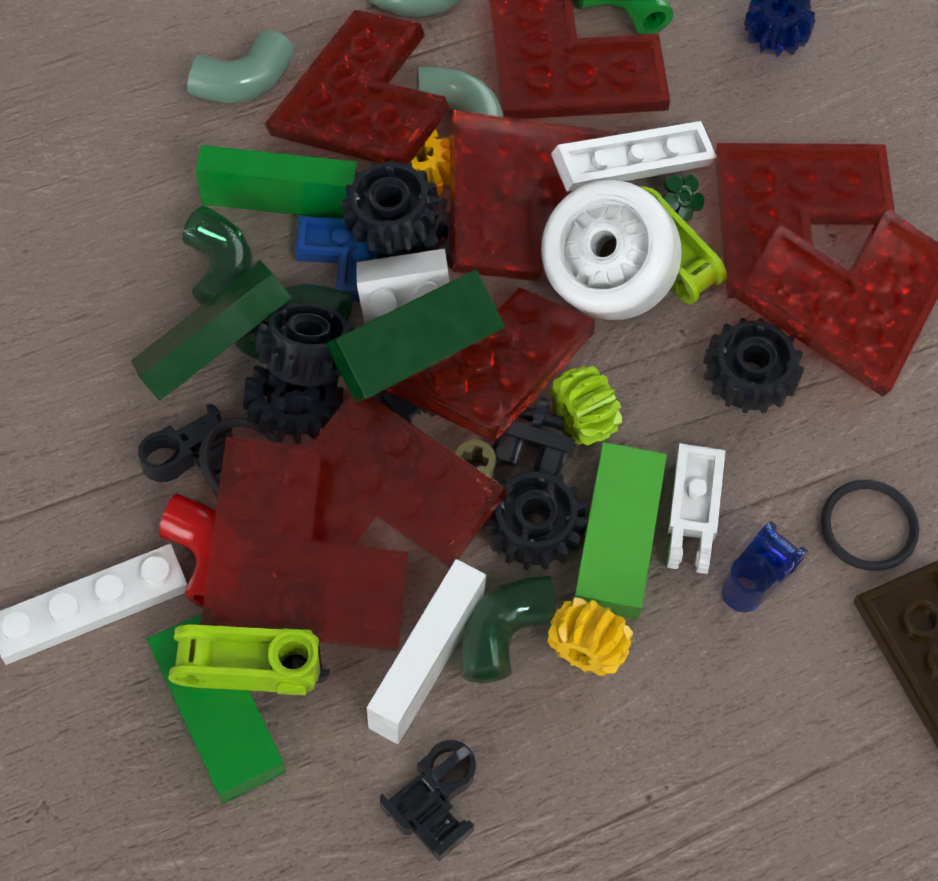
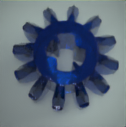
M752 0L744 20V30L748 31L749 43H760V53L770 49L774 51L776 57L782 53V50L794 55L799 47H805L815 24V13L811 11L810 6L811 0Z

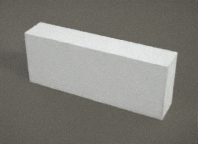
M455 559L367 706L368 728L399 745L484 600L486 574Z

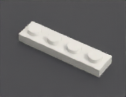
M701 121L560 144L551 153L566 192L574 191L581 186L596 181H629L710 166L717 158Z
M171 543L1 610L0 655L5 665L184 594L188 584Z

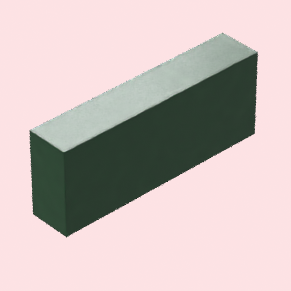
M259 260L138 354L131 362L139 378L155 397L161 401L292 297L275 275Z
M477 269L328 342L326 346L355 403L505 328V325Z

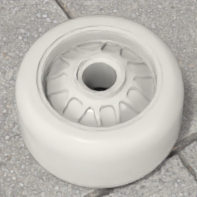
M596 181L574 190L556 206L543 231L541 258L550 284L560 297L570 305L589 316L599 319L624 320L649 311L667 295L677 278L681 264L680 236L670 214L649 192L625 181ZM616 238L617 246L615 251L607 257H599L602 246L610 239Z

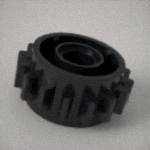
M389 160V162L371 164V167L365 169L362 173L357 172L353 184H347L345 187L347 198L341 200L346 229L347 231H353L354 239L357 243L362 241L367 243L371 251L379 249L387 251L389 254L403 249L410 250L411 246L417 242H424L427 239L426 233L428 229H435L437 226L436 214H440V204L435 182L428 183L427 172L424 170L418 172L412 167V163L403 164Z
M314 303L287 304L269 315L268 321L263 320L259 323L255 352L260 353L259 361L266 363L269 371L283 381L301 386L328 384L342 375L326 344L354 330V327L348 325V322L340 313L329 307Z
M740 318L739 323L734 326L728 323L724 324L721 335L713 334L711 337L709 349H706L703 363L707 365L704 379L713 382L711 393L713 395L719 394L726 401L725 405L727 407L733 405L741 408L743 413H748L749 410H760L763 414L773 404L781 408L787 396H794L799 385L798 382H800L804 372V367L799 365L803 353L800 350H795L793 345L795 338L793 335L787 336L781 330L779 324L774 326L764 322L762 318H759L758 321H747L745 318ZM745 362L756 363L761 368L755 369L749 367Z
M526 468L521 469V474L514 478L508 474L503 477L502 489L492 487L490 490V500L492 502L485 503L483 517L489 519L484 522V534L494 535L491 549L493 551L502 550L506 554V563L510 564L515 560L523 563L524 570H529L531 565H541L543 570L549 569V563L555 559L561 563L566 562L567 548L575 551L578 550L581 541L578 535L585 533L587 523L586 520L581 518L585 514L586 504L585 502H576L578 488L576 486L568 487L563 482L564 476L562 474L555 477L547 474L546 468H541L539 472H528ZM536 513L543 516L546 521L541 524H532L526 521L524 516Z

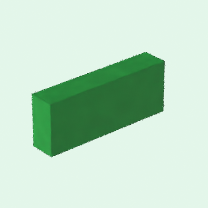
M201 145L195 171L202 205L344 219L341 200L347 198L346 185H352L356 179L355 174L358 172V164L355 161Z
M209 609L146 638L223 804L286 773V769L249 690L185 687L177 685L168 679L169 671L175 667L178 642L174 639L175 628L182 625L218 626Z

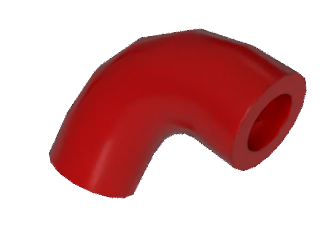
M175 494L169 500L162 515L159 537L191 550L195 557V570L184 594L190 601L202 608L210 609V611L217 613H228L238 592L244 566L239 537L222 514L200 501Z

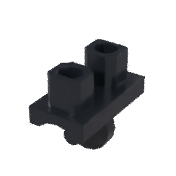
M541 397L537 409L520 404L516 417L531 421L532 426L495 415L491 430L495 435L493 450L497 461L516 466L524 443L540 448L533 468L534 472H539L541 468H546L547 474L555 477L560 474L567 457L573 458L576 439L543 430L544 426L561 430L564 417L548 413L551 399Z

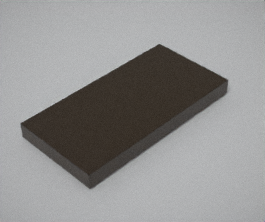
M937 560L857 595L853 603L938 748Z

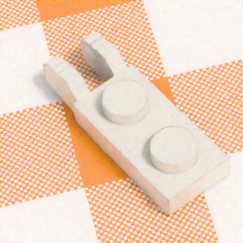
M679 443L667 533L671 534L667 568L678 569L683 556V536L700 539L695 557L696 572L708 573L712 542L715 540L718 528L725 450Z

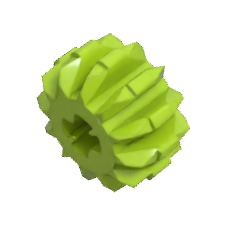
M593 365L589 367L582 366L577 369L574 367L562 373L561 377L553 381V387L550 388V396L554 402L551 407L558 416L564 417L562 424L564 432L568 436L571 435L572 439H576L575 443L587 446L595 442L598 444L610 438V434L618 431V425L622 423V415L619 412L621 404L616 400L614 395L615 389L610 387L607 377L604 374L600 375L597 368Z

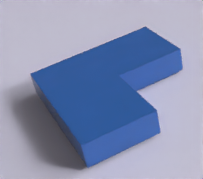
M299 216L295 249L296 261L338 263L335 289L336 301L360 302L357 288V262L375 260L376 250H369V245L364 241L357 243L354 239L353 231H347L343 218Z

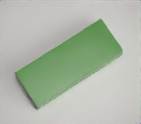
M603 442L574 598H582L588 603L591 600H595L598 605L604 608L610 607V611L617 616L634 620L639 619L643 605L667 454Z

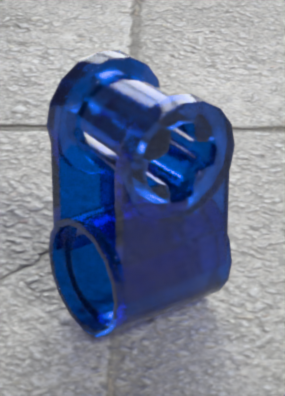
M769 521L757 533L744 552L734 561L722 585L723 599L735 611L746 613L757 609L780 583L785 582L809 552L804 546L797 548L777 532V525L772 521ZM738 579H749L756 585V589L744 587Z

